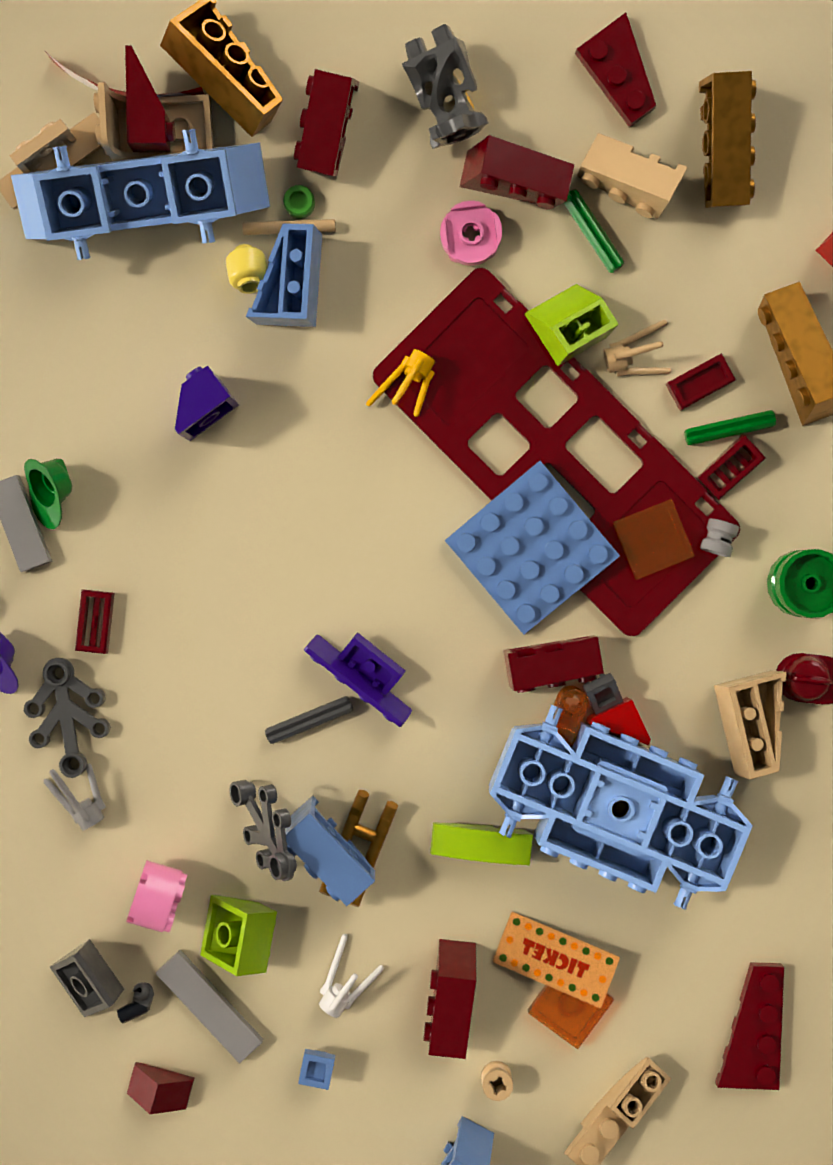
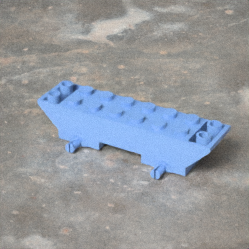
M187 129L182 130L186 151L181 153L82 166H70L67 145L52 147L57 168L11 175L25 238L46 239L47 241L57 239L74 241L77 260L91 258L86 239L95 234L146 226L187 222L199 224L202 243H208V239L209 243L215 242L212 222L219 218L233 217L237 214L270 207L260 142L199 149L196 129H189V131Z

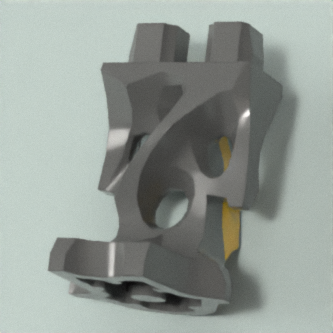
M446 24L431 31L436 47L428 51L424 40L420 37L407 42L405 47L408 61L402 63L413 85L421 108L423 110L430 109L437 119V125L429 128L432 149L470 138L480 132L485 125L489 124L487 117L482 112L474 111L473 103L466 92L469 90L471 92L476 91L477 84L470 67L464 41L456 38L451 28ZM456 68L460 69L463 73L464 80L462 84L453 73ZM431 81L433 84L432 93L428 95L425 90V84ZM452 95L455 99V106L451 111L447 112L444 109V100L447 96Z

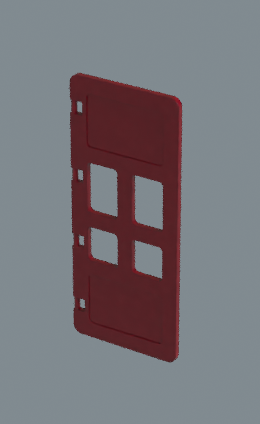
M476 268L375 367L373 381L380 387L399 367L404 357H410L414 349L424 352L435 361L431 368L435 374L429 383L419 416L415 417L413 413L423 379L420 382L412 380L396 406L491 501L537 462L541 461L544 465H551L593 507L594 514L589 518L590 521L620 555L579 590L623 634L637 636L719 556L700 549L702 540L708 534L706 527L709 519L722 520L740 527L739 522L574 357L566 361L580 374L572 381L560 369L566 362L557 366L528 321L525 313L529 310L489 270ZM500 294L513 306L507 313L494 302ZM542 367H548L577 396L576 403L550 428L544 427L516 399V393ZM404 371L384 392L391 400L406 378ZM495 414L501 415L529 443L528 451L503 475H496L468 446V440ZM591 417H598L642 463L641 468L615 493H610L566 449V442ZM634 429L647 441L641 448L628 437ZM701 497L713 508L707 516L695 505Z

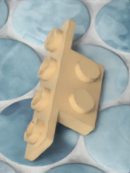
M96 113L90 114L71 129H68L61 118L56 122H50L41 129V133L36 137L23 141L16 147L15 152L9 156L17 168L0 179V193L14 210L18 208L11 175L57 168L52 147L67 145L70 166H77L102 148V145H98L96 140L95 126L100 124V119Z

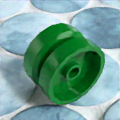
M820 549L790 551L780 556L771 566L767 578L768 593L773 604L783 613L795 617L819 618L833 613V554Z

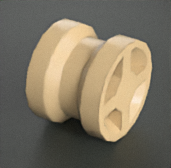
M501 1061L489 1062L484 1066L481 1073L484 1094L493 1101H502L508 1098L513 1091V1081L509 1067Z

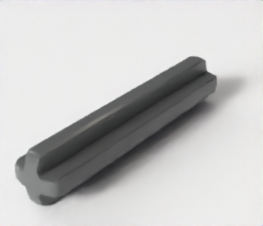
M348 696L342 697L268 727L265 730V735L270 744L277 743L351 713L353 705Z

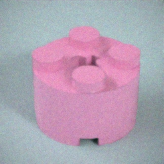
M146 860L126 922L162 933L163 931L170 932L188 874L182 873V870Z

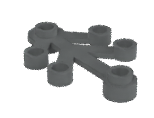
M54 658L45 664L43 668L45 682L33 699L25 703L24 713L30 718L41 716L45 711L44 703L54 690L57 703L40 727L30 734L29 743L34 748H42L48 745L50 734L60 721L66 755L61 758L59 768L64 776L75 778L86 770L87 760L82 753H79L74 719L88 728L91 735L95 738H102L108 735L111 726L106 719L95 718L71 701L68 688L85 698V703L91 708L101 706L105 702L106 697L101 689H92L74 676V667L70 661L64 658ZM58 667L64 670V676L61 679L55 675V670ZM93 692L97 693L100 697L97 704L93 703L90 699ZM32 703H36L39 706L37 714L32 713L30 710ZM97 723L104 725L105 731L103 734L96 731L95 726ZM37 733L44 736L42 744L37 743L35 740ZM72 758L79 761L80 766L78 769H74L71 766Z
M247 780L232 782L230 784L232 803L235 806L245 805L256 824L244 827L243 837L246 844L268 846V849L260 850L256 853L258 867L261 870L269 868L275 880H291L297 868L295 857L287 850L285 828L291 825V816L286 808L275 810L272 813L271 804L277 801L276 788L272 784L259 788L258 796L261 802V813L254 800L256 798L254 784Z

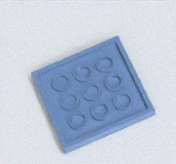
M541 461L537 462L445 540L523 634L531 630L620 556Z

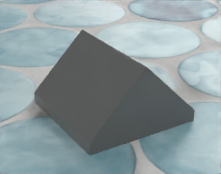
M90 939L50 966V969L84 1017L112 1006L124 990Z

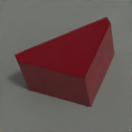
M136 1062L127 1094L149 1114L186 1110L195 1077Z

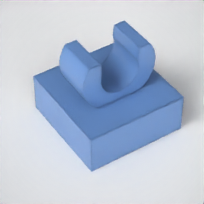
M305 1049L298 1084L329 1090L336 1055Z

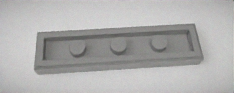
M181 950L157 970L156 975L239 1064L262 1043L263 1038Z

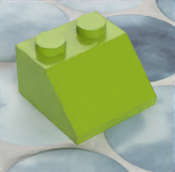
M211 895L200 955L235 976L266 973L277 911L259 902Z

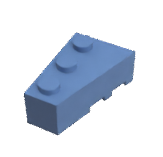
M462 1116L457 1124L458 1133L454 1144L449 1141L444 1148L447 1156L441 1165H490L494 1133Z

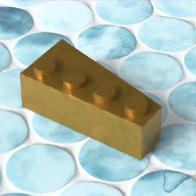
M752 71L712 73L699 81V93L706 94L704 104L700 107L701 120H704V123L707 124V130H705L702 138V151L704 156H709V163H705L703 167L705 208L750 205V199L754 197L755 183L751 179V166L755 163V148L751 146V133L755 131L756 117L754 113H751L752 100L756 96V81L752 80Z
M800 281L764 294L758 308V316L761 323L767 329L771 345L777 356L802 426L832 416L833 350Z

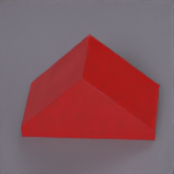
M628 697L623 699L624 702L596 715L592 713L587 716L586 722L590 725L594 721L610 728V732L618 735L623 733L639 740L640 743L650 744L651 738L633 700Z

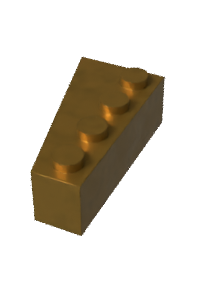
M199 0L169 21L160 46L253 137L271 123L283 99L261 66L254 65L249 57L250 50L244 42L239 43L231 31L233 25L227 16L220 15L215 7L216 0Z

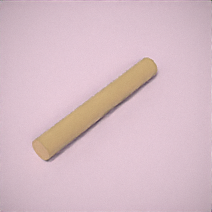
M335 219L242 223L243 235L279 234L283 223L314 224L320 232H336Z

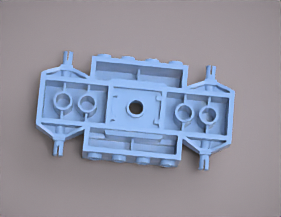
M552 704L545 722L543 721L542 724L520 725L512 728L488 789L490 795L506 812V817L499 831L501 835L511 838L517 821L520 822L521 819H539L533 835L537 844L541 846L540 850L553 857H558L559 854L570 858L569 862L582 869H587L589 865L598 869L599 875L611 881H616L617 877L628 881V887L641 893H645L646 890L656 893L668 867L680 882V890L673 904L684 910L687 909L686 907L692 893L696 894L697 891L720 892L727 890L753 827L733 804L732 795L739 781L725 776L726 778L720 793H717V795L696 796L705 776L696 770L698 764L682 757L679 758V761L667 757L669 752L652 745L649 749L638 745L639 740L623 733L620 737L609 733L610 728L592 721L591 725L580 721L569 746L557 732L558 727H556L564 709ZM620 800L626 801L629 806L627 814L622 817L614 816L612 814L613 804Z

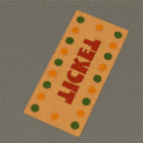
M511 912L493 962L601 1008L620 957L515 912Z

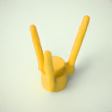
M414 349L410 357H404L399 367L366 402V405L371 406L404 371L406 378L392 399V404L396 405L412 380L420 382L423 379L413 413L415 417H418L429 383L435 374L431 370L435 361L424 352Z

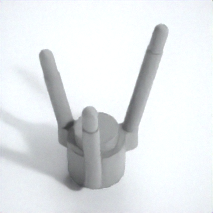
M87 764L86 770L94 802L87 798L79 803L54 769L50 770V775L62 793L49 779H44V784L71 814L75 823L79 824L82 831L104 818L101 810L106 808L101 799L91 764Z

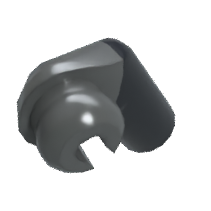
M141 982L136 984L133 988L134 996L132 1003L117 1010L118 1018L122 1024L144 1015L150 1010L154 990L149 983Z

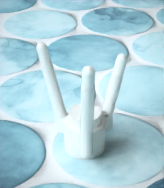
M343 934L326 982L320 990V993L323 995L319 1002L320 1008L335 1018L340 1017L344 1009H349L354 1000L384 970L383 965L378 966L351 994L349 990L358 978L356 973L350 977L344 986L338 983L332 986L348 938L347 934Z

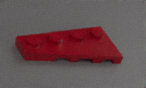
M750 962L739 999L741 1003L737 1017L734 1016L731 1026L732 1034L722 1057L724 1060L722 1068L716 1077L715 1084L718 1088L779 1090L784 966L781 963Z

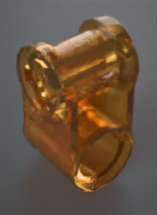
M568 685L560 689L553 705L564 709L556 726L558 727L557 732L572 747L588 708V698L578 687ZM575 694L579 702L578 704H572L569 708V704L565 700L567 697L573 698Z

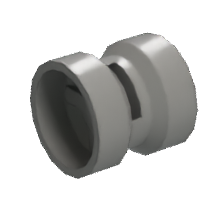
M710 518L706 527L708 534L702 540L700 549L716 555L731 557L733 550L731 543L733 538L737 537L740 527L729 522Z

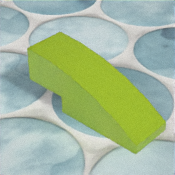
M433 822L430 853L432 855L470 861L530 866L533 834L525 829H514L512 837L508 838L506 835L503 836L499 833L501 828H495L492 825Z

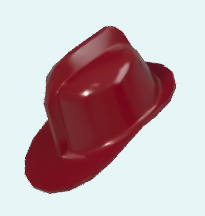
M796 653L785 657L779 663L776 671L786 672V682H783L782 694L787 699L821 705L833 703L832 657Z

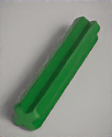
M576 189L570 190L564 205L608 272L613 273L623 266L624 260Z
M773 410L688 428L684 431L685 441L687 445H695L770 428L776 425V416Z

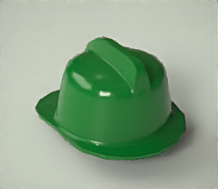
M57 458L42 463L35 459H28L24 463V471L28 481L33 510L43 526L48 529H56L62 520L61 503L72 492V483L65 463L62 459Z

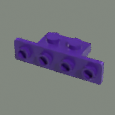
M357 632L342 652L338 651L320 635H316L304 648V651L310 655L314 662L325 667L339 682L346 684L364 702L370 703L380 711L388 721L395 723L398 727H402L406 722L412 709L390 692L406 670Z

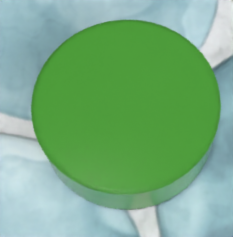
M295 185L286 191L283 202L290 216L296 219H303L311 215L315 208V199L309 188L303 185Z

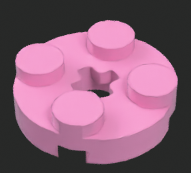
M464 201L456 204L444 217L440 228V240L444 251L448 254L451 261L462 265L474 266L482 264L495 256L501 243L502 225L498 215L485 207V204L479 201ZM468 226H473L474 231H479L480 235L475 237L474 241H469L467 237L462 235V233L467 231Z

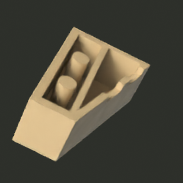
M598 133L577 173V176L581 178V182L592 189L600 188L609 193L608 196L615 202L630 204L643 217L658 219L669 203L688 167L678 164L676 169L659 163L661 160L660 156L651 153L649 159L633 152L634 146Z
M770 670L714 685L736 776L751 780L779 772L782 731H779L781 711L784 712L782 687L783 682H786V672Z

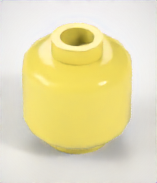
M242 244L237 246L226 257L227 273L232 287L246 294L258 292V284L260 280H263L268 268L266 257L262 250L249 244Z

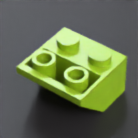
M578 284L571 286L525 313L528 321L557 366L606 339L619 325L604 300Z

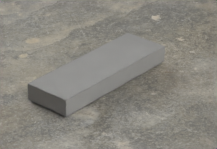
M14 475L1 480L0 520L20 572H26L52 562L20 476Z

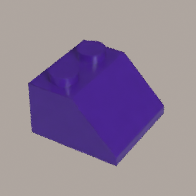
M208 365L204 368L199 366L186 375L187 381L181 384L175 430L180 436L189 441L239 406L220 378Z

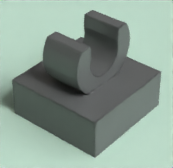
M611 673L606 675L600 674V678L591 682H585L582 686L595 715L624 702Z

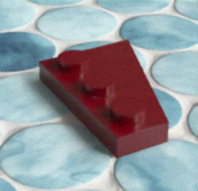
M625 12L578 47L575 55L630 128L653 111L656 107V102L627 13Z

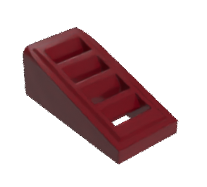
M742 434L698 476V479L719 500L764 461L766 457L746 435ZM741 447L753 457L750 461H747L738 452ZM732 455L743 465L740 470L728 460ZM722 464L734 474L731 479L719 468ZM713 472L725 483L721 488L710 477Z

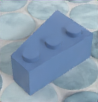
M282 224L268 259L270 263L263 280H260L258 284V293L255 301L246 315L256 325L316 327L322 234L314 224Z
M313 795L291 815V825L285 828L287 850L294 857L296 855L299 856L305 863L306 871L313 878L317 879L319 877L327 885L326 890L334 900H341L348 906L375 882V870L351 840L347 842L334 829L337 823L332 817L326 820L315 807L319 802Z

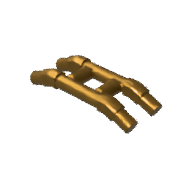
M358 790L341 836L347 842L349 840L352 841L353 836L370 841L365 859L374 868L398 805L393 801H387L376 830L358 824L369 798L367 791ZM322 882L319 892L330 896L326 890L327 885ZM365 891L351 902L350 905L359 907Z

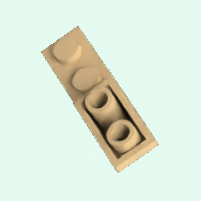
M645 1057L629 1070L580 1123L583 1126L582 1130L564 1153L577 1165H600L629 1126L632 1129L635 1128L672 1078L650 1058Z

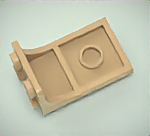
M98 82V92L93 95L96 113H99L100 124L95 126L97 143L102 145L105 154L109 155L112 161L181 153L186 151L182 130L196 129L198 148L212 149L214 148L210 95L158 97L170 122L175 124L176 138L175 142H170L171 152H133L127 144L126 96L111 91L105 82Z

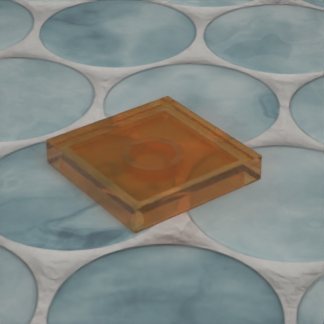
M672 499L612 522L635 579H640L695 556Z
M545 985L527 1011L528 1014L573 1047L579 1049L613 1003L614 998L607 993L602 1007L599 1008Z

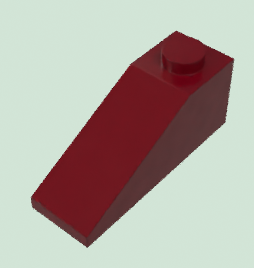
M125 45L127 144L133 152H171L170 142H175L176 138L175 124L170 122L132 45Z

